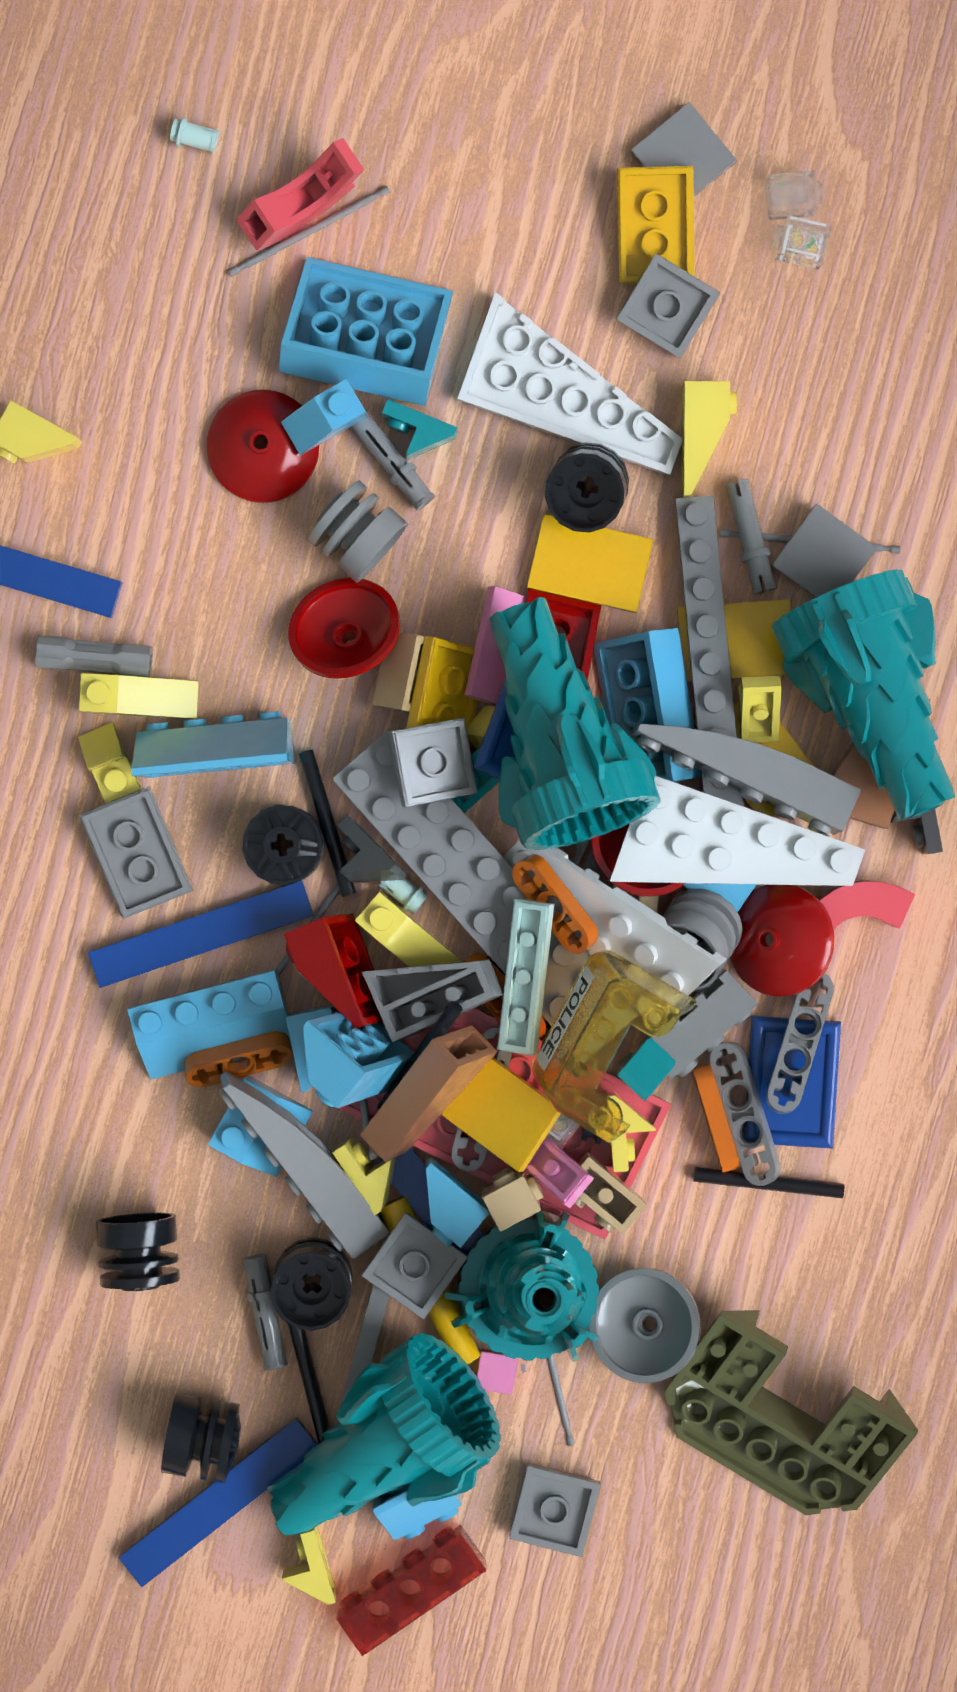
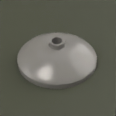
M637 1268L616 1275L600 1289L599 1296L596 1299L598 1305L595 1314L591 1317L589 1331L600 1336L597 1342L593 1340L591 1342L598 1357L609 1370L621 1378L632 1382L654 1383L674 1376L689 1363L699 1344L701 1320L693 1296L678 1279L661 1270ZM649 1316L656 1320L657 1325L654 1330H649L646 1326V1319Z

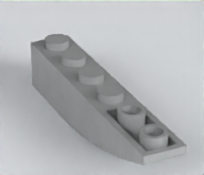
M639 724L632 729L630 734L631 737L638 739L637 744L642 749L658 754L660 750L672 756L671 762L687 770H692L695 767L707 773L705 778L710 782L722 787L730 784L741 790L740 796L758 804L763 800L775 806L774 812L789 820H795L796 817L809 823V830L828 837L829 834L834 835L844 831L861 793V789L793 756L755 742L721 733L676 726Z
M228 1072L220 1075L223 1086L220 1095L231 1110L238 1107L245 1117L241 1121L247 1132L253 1139L260 1136L267 1146L263 1149L267 1158L275 1168L282 1165L288 1173L285 1180L297 1196L301 1193L304 1194L310 1202L306 1205L309 1213L318 1224L323 1221L331 1230L327 1233L328 1237L339 1252L345 1249L351 1258L355 1259L390 1234L381 1213L373 1214L369 1204L350 1177L345 1173L332 1154V1151L317 1135L289 1111L261 1091Z

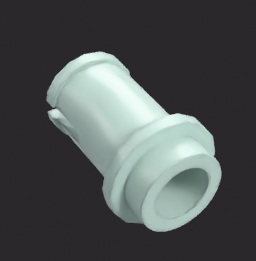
M183 117L182 120L175 118L170 133V141L176 142L177 147H181L184 144L209 151L213 154L219 137L218 129H211L187 122L186 117Z
M406 878L403 880L381 881L378 886L405 906L403 908L405 912L410 910L413 914L428 897L423 893L424 888L422 886L418 889Z

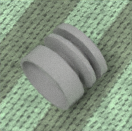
M360 480L355 482L346 491L338 494L318 517L317 524L308 537V541L315 547L321 544L328 536L330 537L322 550V553L327 557L342 547L345 552L338 563V567L356 583L361 581L379 563L408 526V523L390 507L384 509L376 516L371 514L378 500V496L374 493L359 503L367 489Z
M689 889L679 893L662 915L666 919L668 926L682 935L685 933L690 934L699 940L698 946L712 955L717 952L726 959L733 954L743 932L740 916L733 905L721 895L706 889ZM727 960L695 990L710 986L721 973Z

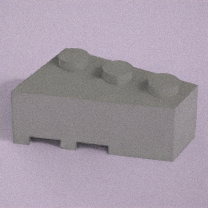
M490 959L362 972L392 1042L404 1040L433 1027L450 1001H455L462 1006V1014L496 999L504 993Z
M723 968L710 986L695 990L639 1044L641 1046L648 1038H652L676 1062L667 1075L671 1079L677 1075L683 1078L698 1064L695 1059L705 1050L711 1052L725 1039L724 1034L734 1025L737 1027L745 1021L758 1003Z

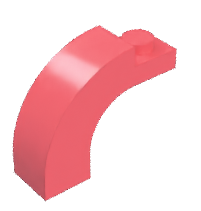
M344 138L334 141L297 178L274 192L254 199L236 221L256 251L268 247L298 231L335 205L355 187L352 182L364 171V168Z
M854 881L853 886H836L823 893L818 899L824 905L831 918L833 930L845 920L857 916H869L900 929L915 894L889 883Z

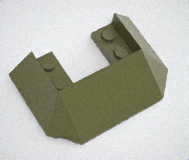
M760 1310L721 1311L699 1341L692 1359L680 1372L675 1374L665 1388L664 1395L667 1405L671 1406L677 1438L804 1515L820 1514L821 1509L841 1507L842 1511L858 1510L918 1433L917 1427L890 1389L878 1401L855 1386L851 1388L825 1423L820 1422L763 1387L764 1383L785 1357L788 1346L756 1327Z

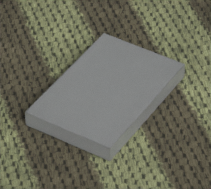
M150 786L79 815L123 919L193 891Z

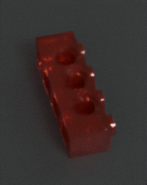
M459 1525L454 1530L451 1526L441 1530L433 1537L432 1541L434 1543L425 1550L421 1551L420 1548L414 1549L401 1560L403 1565L393 1572H390L389 1569L382 1571L370 1581L372 1585L361 1594L356 1590L341 1600L339 1603L341 1608L338 1609L336 1620L361 1656L370 1652L487 1571L486 1559L462 1525ZM437 1558H444L450 1562L451 1568L447 1572L438 1573L431 1568L430 1564ZM405 1580H414L419 1584L420 1589L414 1594H406L400 1589L399 1585ZM375 1601H382L387 1604L389 1611L384 1615H375L369 1610V1605Z

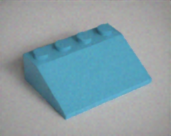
M307 257L281 342L279 372L333 385L347 379L354 390L426 406L453 291Z
M281 711L259 713V720L244 722L243 715L221 717V724L206 725V719L183 721L184 728L169 729L168 722L146 724V731L137 732L131 767L132 776L154 778L295 764L290 719L281 718Z

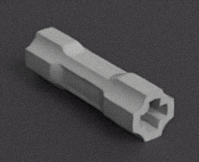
M39 635L36 645L35 663L36 667L45 669H72L114 673L124 676L150 677L153 647L125 643L109 644L77 641L62 637Z

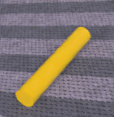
M406 1195L387 1202L380 1212L390 1233L405 1212L416 1218ZM447 1286L428 1314L440 1340L456 1351L466 1364H469L478 1359L481 1354L467 1324L465 1323L456 1328L451 1324L450 1321L460 1316L461 1311L455 1300L445 1299V1291L451 1292L449 1286Z

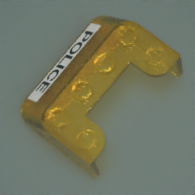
M611 950L598 951L586 960L532 1063L533 1075L559 1113L611 1143L627 1132L630 1125L623 1121L620 1105L614 1099L597 1090V1087L630 1026L632 1025L652 1037L664 1036L674 1028L681 1015L695 1007L697 1001Z

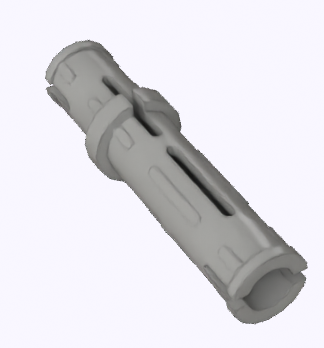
M365 409L366 418L354 424L351 428L389 474V482L393 487L398 486L414 505L416 511L421 510L435 498L434 493L428 489L415 472L416 466L404 459Z
M749 479L738 480L741 496H739L735 482L725 486L728 490L744 552L741 554V559L743 563H747L753 595L765 593L761 577H763L765 589L768 592L777 589V586L774 582L768 556H771L770 548L765 547L749 485L750 481Z
M266 1254L248 1256L242 1259L249 1289L246 1292L247 1301H251L263 1367L264 1370L280 1369L288 1365L283 1348L278 1316L270 1293L271 1281L267 1268Z

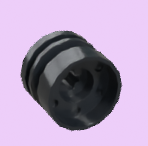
M585 442L570 447L558 458L546 480L545 499L549 512L559 524L572 531L589 533L605 528L616 519L628 494L629 475L625 462L614 450L603 444ZM587 476L594 478L593 484L595 486L591 491L584 490L585 483L581 482L585 481Z
M276 805L262 810L250 820L243 834L242 850L247 865L257 877L271 884L288 885L306 879L318 869L325 854V839L320 824L310 813L295 806ZM280 834H284L286 840L293 841V847L287 849L286 856H282L281 851L278 849L274 850L273 842L279 841Z
M162 1212L134 1213L106 1217L96 1221L98 1247L115 1250V1255L105 1257L99 1261V1268L116 1270L101 1274V1287L121 1289L123 1291H145L179 1281V1269L162 1267L178 1262V1254L161 1251V1246L177 1240L175 1214Z
M314 1237L302 1239L287 1247L276 1263L270 1291L273 1306L282 1320L295 1328L309 1331L327 1328L339 1320L349 1304L353 1278L350 1260L343 1250L339 1252L332 1242ZM307 1274L311 1277L316 1274L320 1275L319 1285L316 1282L307 1284Z
M176 1393L165 1438L161 1473L186 1477L192 1460L200 1461L201 1480L207 1479L211 1463L217 1464L215 1482L225 1484L227 1475L235 1463L241 1433L240 1404L230 1402L227 1417L224 1419L219 1418L221 1400H215L209 1416L201 1415V1397Z

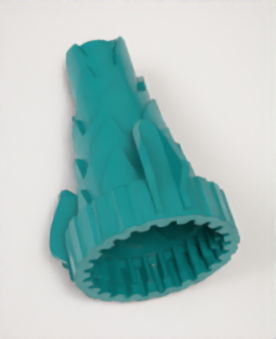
M903 570L884 571L838 587L791 610L773 623L771 628L784 656L782 667L793 684L824 713L833 711L841 729L847 728L858 753L867 760L879 790L886 788L899 820L921 815L955 798L953 786L934 744L938 737L929 717L932 714V708L920 680L924 676L922 668L926 669L936 664V641L932 605L928 598L914 593Z
M538 597L532 602L517 604L494 613L490 617V624L506 673L507 680L503 681L508 695L506 696L505 704L514 735L511 736V744L516 757L506 756L501 759L498 795L501 821L516 828L521 845L524 848L546 850L572 845L607 834L642 818L660 804L661 798L654 781L657 773L653 763L647 754L617 723L609 725L599 697L593 698L584 672L576 668L565 633L558 634L547 600L543 597Z
M540 1205L541 1211L532 1215V1218H526L501 1232L497 1225L489 1228L486 1234H482L475 1241L473 1247L469 1248L466 1253L468 1257L459 1270L460 1279L457 1282V1291H445V1299L460 1301L462 1309L460 1316L450 1322L454 1328L467 1323L481 1342H485L496 1353H503L505 1357L533 1361L535 1358H550L552 1354H560L566 1350L572 1362L579 1360L576 1348L583 1344L587 1337L594 1342H597L600 1337L587 1330L591 1324V1317L595 1314L598 1305L596 1302L599 1296L598 1275L596 1268L592 1265V1258L589 1252L584 1250L583 1244L577 1237L571 1236L569 1231L564 1229L570 1215L563 1211L558 1220L551 1224L544 1221L542 1205ZM540 1288H549L554 1295L553 1304L546 1310H538L533 1305V1295Z
M424 1333L415 1334L385 1355L379 1364L371 1363L366 1366L354 1381L336 1413V1418L339 1422L321 1434L325 1440L307 1452L300 1465L267 1487V1490L273 1496L271 1499V1510L277 1521L275 1525L285 1536L307 1532L327 1520L334 1519L342 1514L347 1516L360 1510L386 1492L392 1495L408 1483L410 1485L406 1500L412 1507L422 1502L437 1501L465 1493L472 1489L476 1483L477 1471L490 1462V1458L499 1450V1442L501 1441L500 1426L496 1418V1412L486 1390L482 1387L475 1373L459 1354L448 1347L445 1342L436 1339L435 1336Z

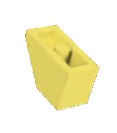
M11 400L0 419V457L13 464L16 463L18 458L26 463H31L79 449L82 443L75 435Z

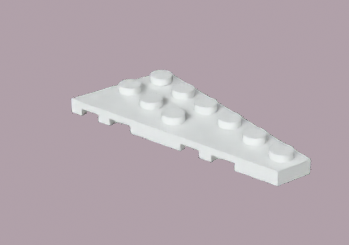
M495 292L457 401L577 444L585 442L603 444L614 450L622 460L670 476L683 438L651 413L642 409L628 398L623 391L610 384L600 376V373L554 337L552 338L531 319L523 313L521 314Z
M655 776L654 781L661 802L654 810L629 824L609 881L853 886L865 849Z
M519 840L503 857L512 868L519 861L532 854L539 855L548 862L598 929L597 942L586 950L587 953L653 1027L661 1022L727 960L717 952L712 955L698 946L699 940L690 934L685 933L682 935L668 926L664 917L620 888L612 889L598 880L600 875L588 868L584 871L569 861L568 854L559 848L531 850L524 848ZM530 870L528 872L532 878L535 876L534 871ZM545 885L540 888L541 892L547 889ZM549 896L548 901L549 903H554V911L561 913L562 905L560 901L554 896ZM567 916L563 920L565 923H567L569 920H571V918ZM577 930L575 934L580 939L582 934Z

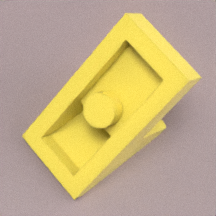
M780 676L742 677L741 685L738 686L740 739L751 742L779 741Z
M114 722L78 737L88 771H92L105 803L142 789L137 777L132 776V765Z
M615 1092L607 1093L612 1168L613 1172L629 1171L628 1161H635L634 1138L626 1139V1133L656 1131V1128Z
M351 1136L341 1142L332 1154L367 1201L373 1214L376 1215L382 1211L388 1202L396 1158L387 1162L383 1160L372 1166L366 1147L360 1142L356 1143Z
M318 1526L307 1532L300 1533L301 1537L296 1539L301 1561L307 1560L308 1563L283 1570L282 1580L330 1605L336 1602L337 1591Z

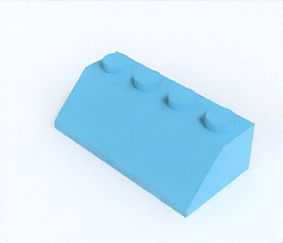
M678 628L646 631L594 643L603 707L609 725L617 723L629 736L632 729L639 724L695 729ZM631 737L636 743L638 742V739ZM642 749L653 763L657 773L656 776L672 782L701 777L699 769L695 767L692 770L681 768L671 762L672 756L660 750L658 754Z
M277 969L136 1005L127 1009L136 1045L150 1079L185 1071V1059L197 1051L274 1031L283 1032L289 1036L286 1016L289 1014Z
M339 1012L307 1020L303 1025L308 1083L317 1090L315 1092L317 1097L331 1107L340 1108L387 1092L415 1053L402 1040L392 1042L382 1022L356 1028Z

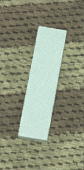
M523 898L514 899L497 1050L530 1056L537 1055L554 903Z

